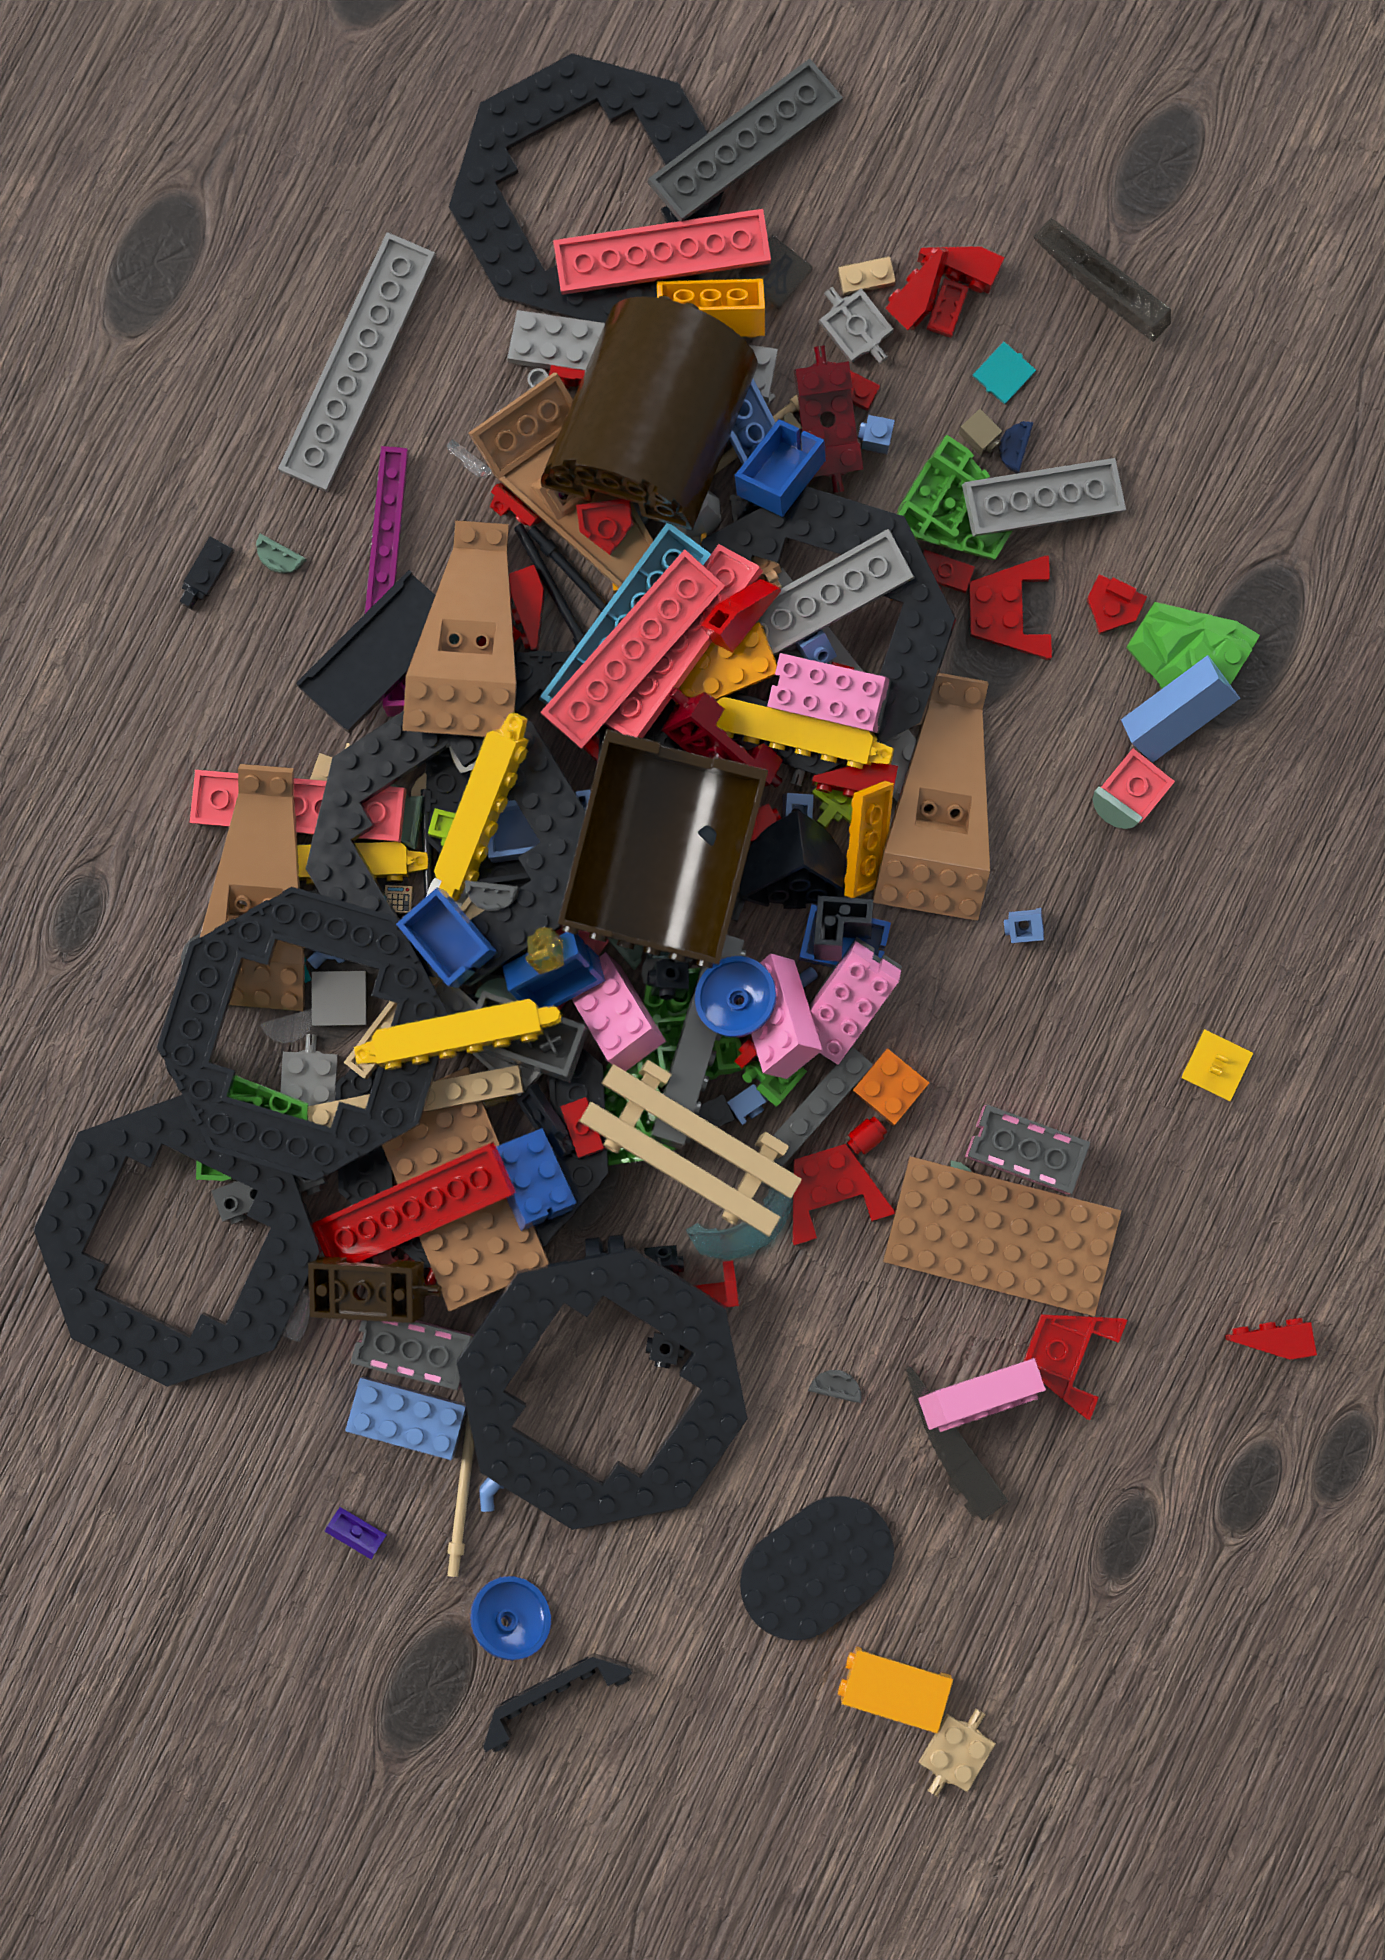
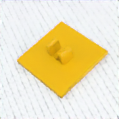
M1204 1029L1181 1078L1230 1102L1253 1053Z

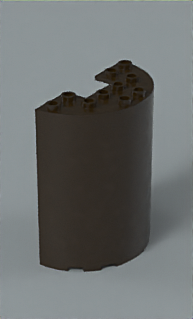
M659 296V298L632 297L619 301L609 312L541 476V487L592 501L595 491L639 503L641 515L644 517L693 530L758 367L754 350L733 329L715 317L699 310L692 303L682 304L666 296Z
M606 730L557 923L563 925L562 931L576 935L579 934V930L590 933L589 938L606 942L607 938L618 940V946L633 950L635 945L643 946V952L660 956L661 951L671 953L670 959L686 962L687 958L697 960L696 965L713 969L714 964L719 965L768 770L718 757L712 759L664 747L658 742ZM705 825L713 828L717 834L713 846L708 844L698 834V831Z

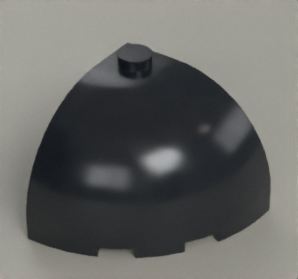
M796 810L768 826L752 843L747 853L740 880V896L749 902L766 907L770 903L783 904L784 909L806 908L807 903L818 902V896L848 898L844 896V878L847 872V862L839 846L825 828L804 813Z

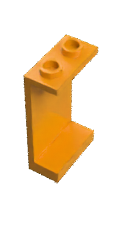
M857 1646L854 1653L849 1652L845 1668L849 1669L846 1680L841 1679L837 1695L841 1696V1703L843 1705L938 1734L953 1682L951 1675L942 1672L939 1675L864 1652L862 1648Z

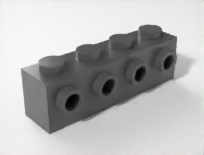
M296 1175L300 1186V1193L307 1192L308 1196L323 1191L322 1185L328 1184L326 1176L318 1181ZM239 1181L212 1190L211 1192L222 1222L230 1221L231 1225L246 1220V1214H248L258 1191Z

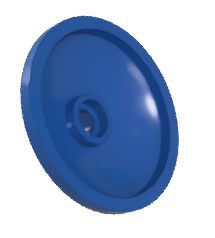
M744 956L723 958L720 960L719 965L714 964L713 969L708 968L701 976L695 992L696 1010L703 1023L713 1032L726 1037L746 1036L761 1028L772 1015L776 1004V986L771 974L758 961ZM738 998H744L743 1004L736 1005Z
M513 1576L500 1577L486 1584L476 1595L471 1608V1626L477 1641L488 1653L504 1660H520L534 1654L546 1641L551 1626L550 1609L544 1595L529 1581ZM502 1618L507 1619L508 1626L502 1624Z

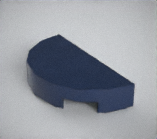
M1022 421L1019 424L1013 425L1005 431L1001 438L999 453L1002 462L1009 470L1017 474L1020 471L1034 422Z

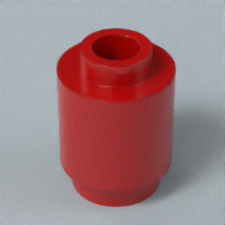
M875 1116L871 1119L866 1118L848 1134L850 1140L847 1144L857 1155L860 1152L866 1155L884 1140L883 1136L888 1131Z

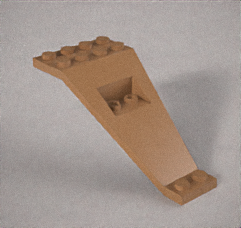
M552 373L468 434L494 476L619 589L652 544L653 539L630 501L633 527L610 556L580 533L576 505L622 498L595 491L592 501L568 494L559 498L558 491L541 487V476L573 402L558 374Z
M455 521L454 547L406 674L402 731L486 737L488 732L501 729L509 713H515L517 681L508 565L509 524ZM453 634H457L460 638L457 644L450 642V637ZM480 636H484L487 640L484 646L477 644V639Z
M938 673L883 849L872 897L873 903L978 921L990 874L982 711L988 689L987 681ZM927 804L933 805L930 811L924 810ZM953 809L959 810L957 815L950 814Z
M239 765L238 797L200 937L212 932L216 927L245 914L249 909L278 896L282 891L290 887L300 889L294 800V768ZM240 900H243V901H245L247 904H246V905L241 904L239 901H240ZM277 940L270 966L243 959L229 1005L303 1011L305 1007L304 948Z

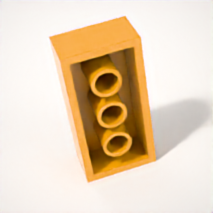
M763 279L657 281V298L659 296H666L682 304L692 303L699 310L729 326L740 336L748 338L765 336Z

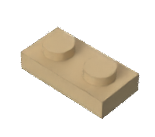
M890 257L838 267L843 296L854 294L861 288L865 292L895 285Z

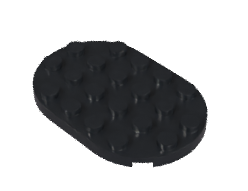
M835 1495L813 1501L761 1539L747 1555L740 1578L741 1597L746 1611L761 1629L781 1639L805 1640L822 1634L875 1595L886 1582L894 1560V1545L890 1530L881 1515L869 1504L859 1499Z

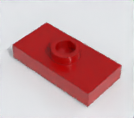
M944 278L926 330L952 338L969 286Z
M924 549L923 554L938 584L966 593L975 566Z
M587 1097L560 1106L579 1159L605 1150L600 1134L579 1122L589 1105Z

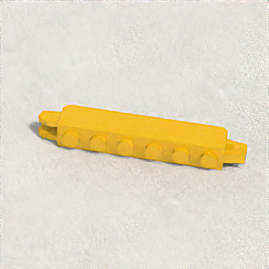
M722 697L717 701L724 708V711L716 726L724 730L730 738H733L735 733L743 735V741L759 744L760 740L769 741V747L779 750H785V746L796 748V754L809 757L811 752L822 754V760L834 763L837 762V758L848 760L847 766L860 769L863 768V764L871 766V763L891 764L894 748L877 742L873 732Z
M509 713L501 729L493 730L486 734L434 869L436 878L441 880L439 888L445 890L454 901H458L461 894H463L465 880L475 882L478 880L479 866L488 854L489 849L487 846L490 838L494 836L498 829L497 820L500 813L506 808L508 802L506 797L510 788L513 787L517 780L516 772L519 764L526 757V746L529 740L524 738L528 719L517 713Z
M401 842L355 843L375 878H387V882H401L403 877H410L409 873L428 869V854L425 852L409 851ZM297 845L300 881L306 880L308 885H315L306 870L311 845Z
M526 999L379 1029L373 1034V1041L354 1047L355 1059L359 1065L378 1064L381 1067L385 1066V1070H392L402 1067L401 1063L412 1061V1064L429 1062L428 1057L439 1055L440 1059L455 1057L458 1051L466 1050L467 1053L483 1051V1046L494 1044V1048L509 1046L512 1040L521 1039V1042H530L537 1040V1035L543 1034V1028L559 1024L562 1015L557 1010V1007L539 1008L536 1003Z

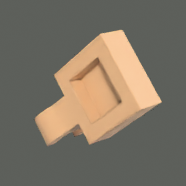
M754 556L753 563L760 566L763 570L758 579L761 578L781 589L782 587L777 575L782 572L780 565Z

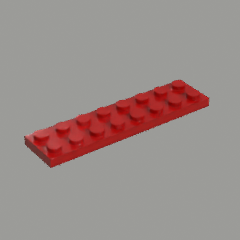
M491 1142L314 1222L312 1227L325 1257L347 1258V1263H358L515 1194L516 1191L495 1143Z

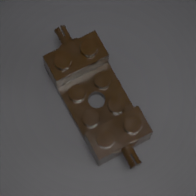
M324 1256L308 1263L309 1280L304 1288L309 1290L310 1317L413 1323L425 1316V1297H440L442 1291H439L442 1289L441 1285H426L424 1280V1262L397 1260L390 1265L347 1263V1258ZM358 1285L366 1287L368 1291L366 1299L361 1298L357 1294Z

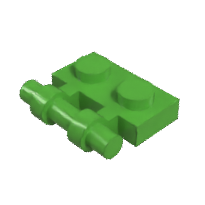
M757 1055V1059L747 1065L745 1068L746 1072L742 1077L748 1083L752 1082L753 1079H758L761 1084L756 1089L777 1107L807 1071L801 1067L788 1079L764 1074Z

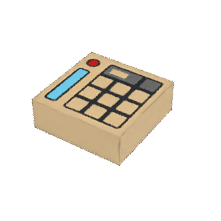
M385 885V895L395 912L408 914L412 910L413 887Z

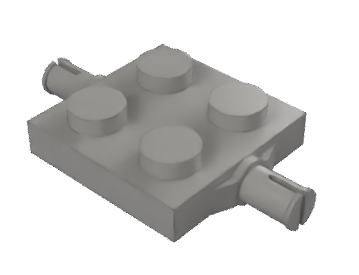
M831 287L824 295L827 296L834 306L829 313L819 319V324L850 363L870 352L879 364L883 363L888 356H886L879 345L883 339L893 333L891 325L862 288L853 295L842 299L834 287Z
M306 1034L305 1050L283 1052L280 1093L308 1103V1106L335 1101L338 1055L323 1054L316 1051L317 1035L312 1034V1044L310 1045L311 1034Z

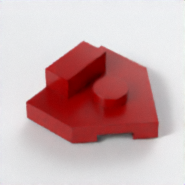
M616 499L576 505L580 533L611 556L633 527L630 501Z
M1099 574L1087 597L1098 633L1102 634L1120 626L1134 623L1147 596L1136 592L1137 588L1114 577L1109 579Z

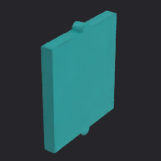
M1003 342L977 369L973 377L986 388L987 393L991 392L1005 405L1036 372V369L1022 358V353L1015 352L1008 344Z

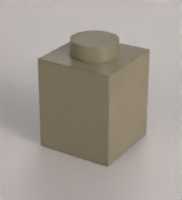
M981 409L961 426L959 435L980 456L986 451L991 453L1001 443L999 439L1002 430Z

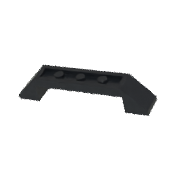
M593 1653L499 1703L495 1707L483 1745L485 1753L491 1749L495 1753L509 1745L507 1741L510 1740L512 1734L503 1717L507 1716L508 1720L516 1717L523 1712L521 1708L531 1703L532 1706H536L547 1699L546 1694L554 1690L560 1693L572 1686L570 1681L578 1677L584 1680L596 1673L594 1669L596 1667L599 1668L607 1686L615 1684L616 1687L621 1686L630 1680L629 1675L633 1673L631 1664Z

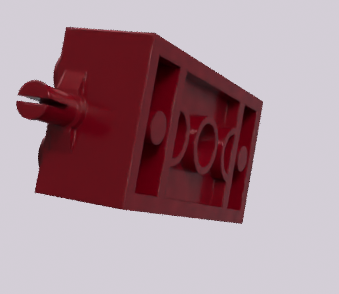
M825 345L820 346V351L819 346L814 347L816 363L807 368L794 369L802 432L806 431L823 439L825 443L826 461L814 477L822 475L831 477L833 493L838 492V486L839 492H843L842 475L849 471L863 470L851 394L849 361L840 363L827 362ZM826 411L832 412L835 416V422L831 427H824L820 422V416Z
M677 687L671 691L669 696L678 705L674 707L662 731L686 752L712 759L718 757L768 770L764 787L771 783L776 788L782 783L783 779L776 772L783 759L771 747L763 743L746 751L745 748L735 743L724 730L716 726L724 708L717 703L714 697L706 692L695 697H687Z

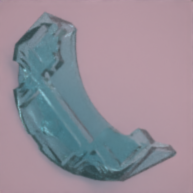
M769 1186V1193L763 1200V1207L780 1216L770 1236L765 1235L745 1222L717 1231L716 1228L705 1229L697 1223L686 1229V1232L699 1254L720 1259L744 1257L754 1253L763 1246L765 1247L779 1234L789 1217L793 1198H788Z

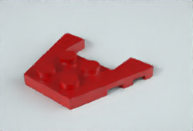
M1049 555L969 582L970 637L999 646H1007L1025 654L1029 653L1039 656L1045 660H1051V634L1024 635L1022 611V582L1049 581Z
M846 1144L794 1160V1175L802 1180L793 1194V1245L817 1238L809 1214L810 1210L854 1196L863 1195L871 1221L895 1214L891 1205Z
M1040 1314L1023 1362L1035 1358L1043 1384L1084 1418L1091 1420L1099 1397L1072 1387L1091 1334L1094 1333L1119 1343L1127 1320L1124 1318Z

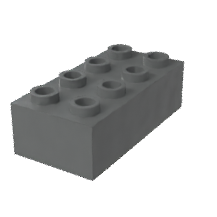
M482 991L475 1010L515 1001ZM561 1017V1022L556 1024V1026L543 1028V1034L537 1035V1040L530 1042H521V1039L512 1040L509 1046L494 1048V1044L483 1046V1051L480 1052L571 1082L589 1031L586 1025Z

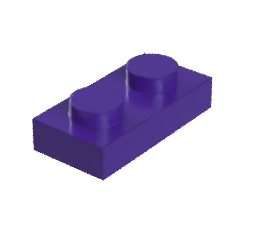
M339 1507L324 1531L371 1560L386 1537L385 1533Z

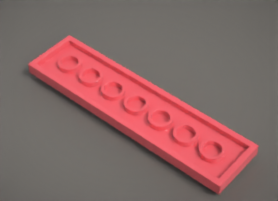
M763 209L553 240L561 295L771 263Z
M720 544L717 545L703 566L719 579L725 587L603 725L615 732L643 739L671 700L669 696L671 691L676 687L679 689L712 643L701 624L718 603L757 581L763 572L760 566Z
M684 549L540 713L582 749L725 585Z
M195 770L189 823L221 827L230 826L238 797V773ZM294 778L297 833L314 835L327 781ZM389 786L363 803L376 827L357 839L401 842L406 788Z

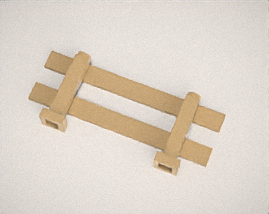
M649 1060L643 1064L638 1073L643 1076L641 1081L613 1064L602 1084L629 1100L619 1118L590 1102L579 1122L606 1137L604 1146L607 1149L618 1153L620 1148H624L724 1209L722 1218L727 1222L736 1225L738 1220L741 1219L765 1235L770 1236L780 1216L753 1201L752 1198L761 1182H764L788 1198H792L802 1179L773 1162L775 1158L779 1159L784 1156L789 1146L765 1132L759 1136L755 1143L760 1148L757 1152L656 1090L657 1087L662 1088L672 1074ZM644 1110L744 1170L746 1173L737 1189L735 1190L635 1129L634 1126Z

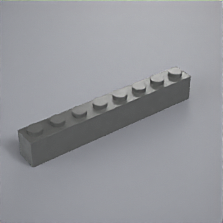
M727 935L721 959L731 956L745 957L746 950L742 949L745 940ZM703 966L699 970L669 1073L672 1075L665 1084L663 1095L698 1115L701 1107V1102L697 1101L700 1091H705L709 1076H706L705 1072L707 1066L712 1067L717 1052L712 1050L715 1040L720 1041L722 1036L709 1029L703 1023L696 1010V987L701 976L708 969ZM655 1117L650 1138L658 1143L681 1149L684 1143H690V1137Z

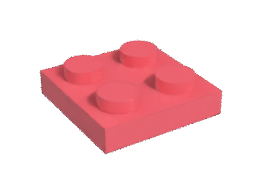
M1133 748L1101 788L1143 818L1139 822L1141 824L1175 781Z

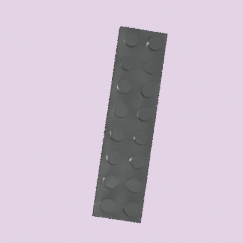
M809 58L649 177L647 183L676 218L682 222L842 103L843 97Z

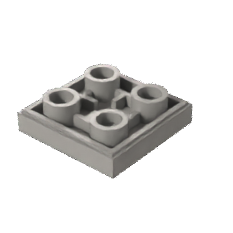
M366 971L312 972V1026L367 1025Z

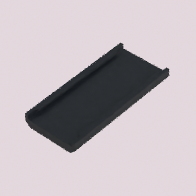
M408 570L296 682L299 689L341 728L350 733L406 677L436 595Z

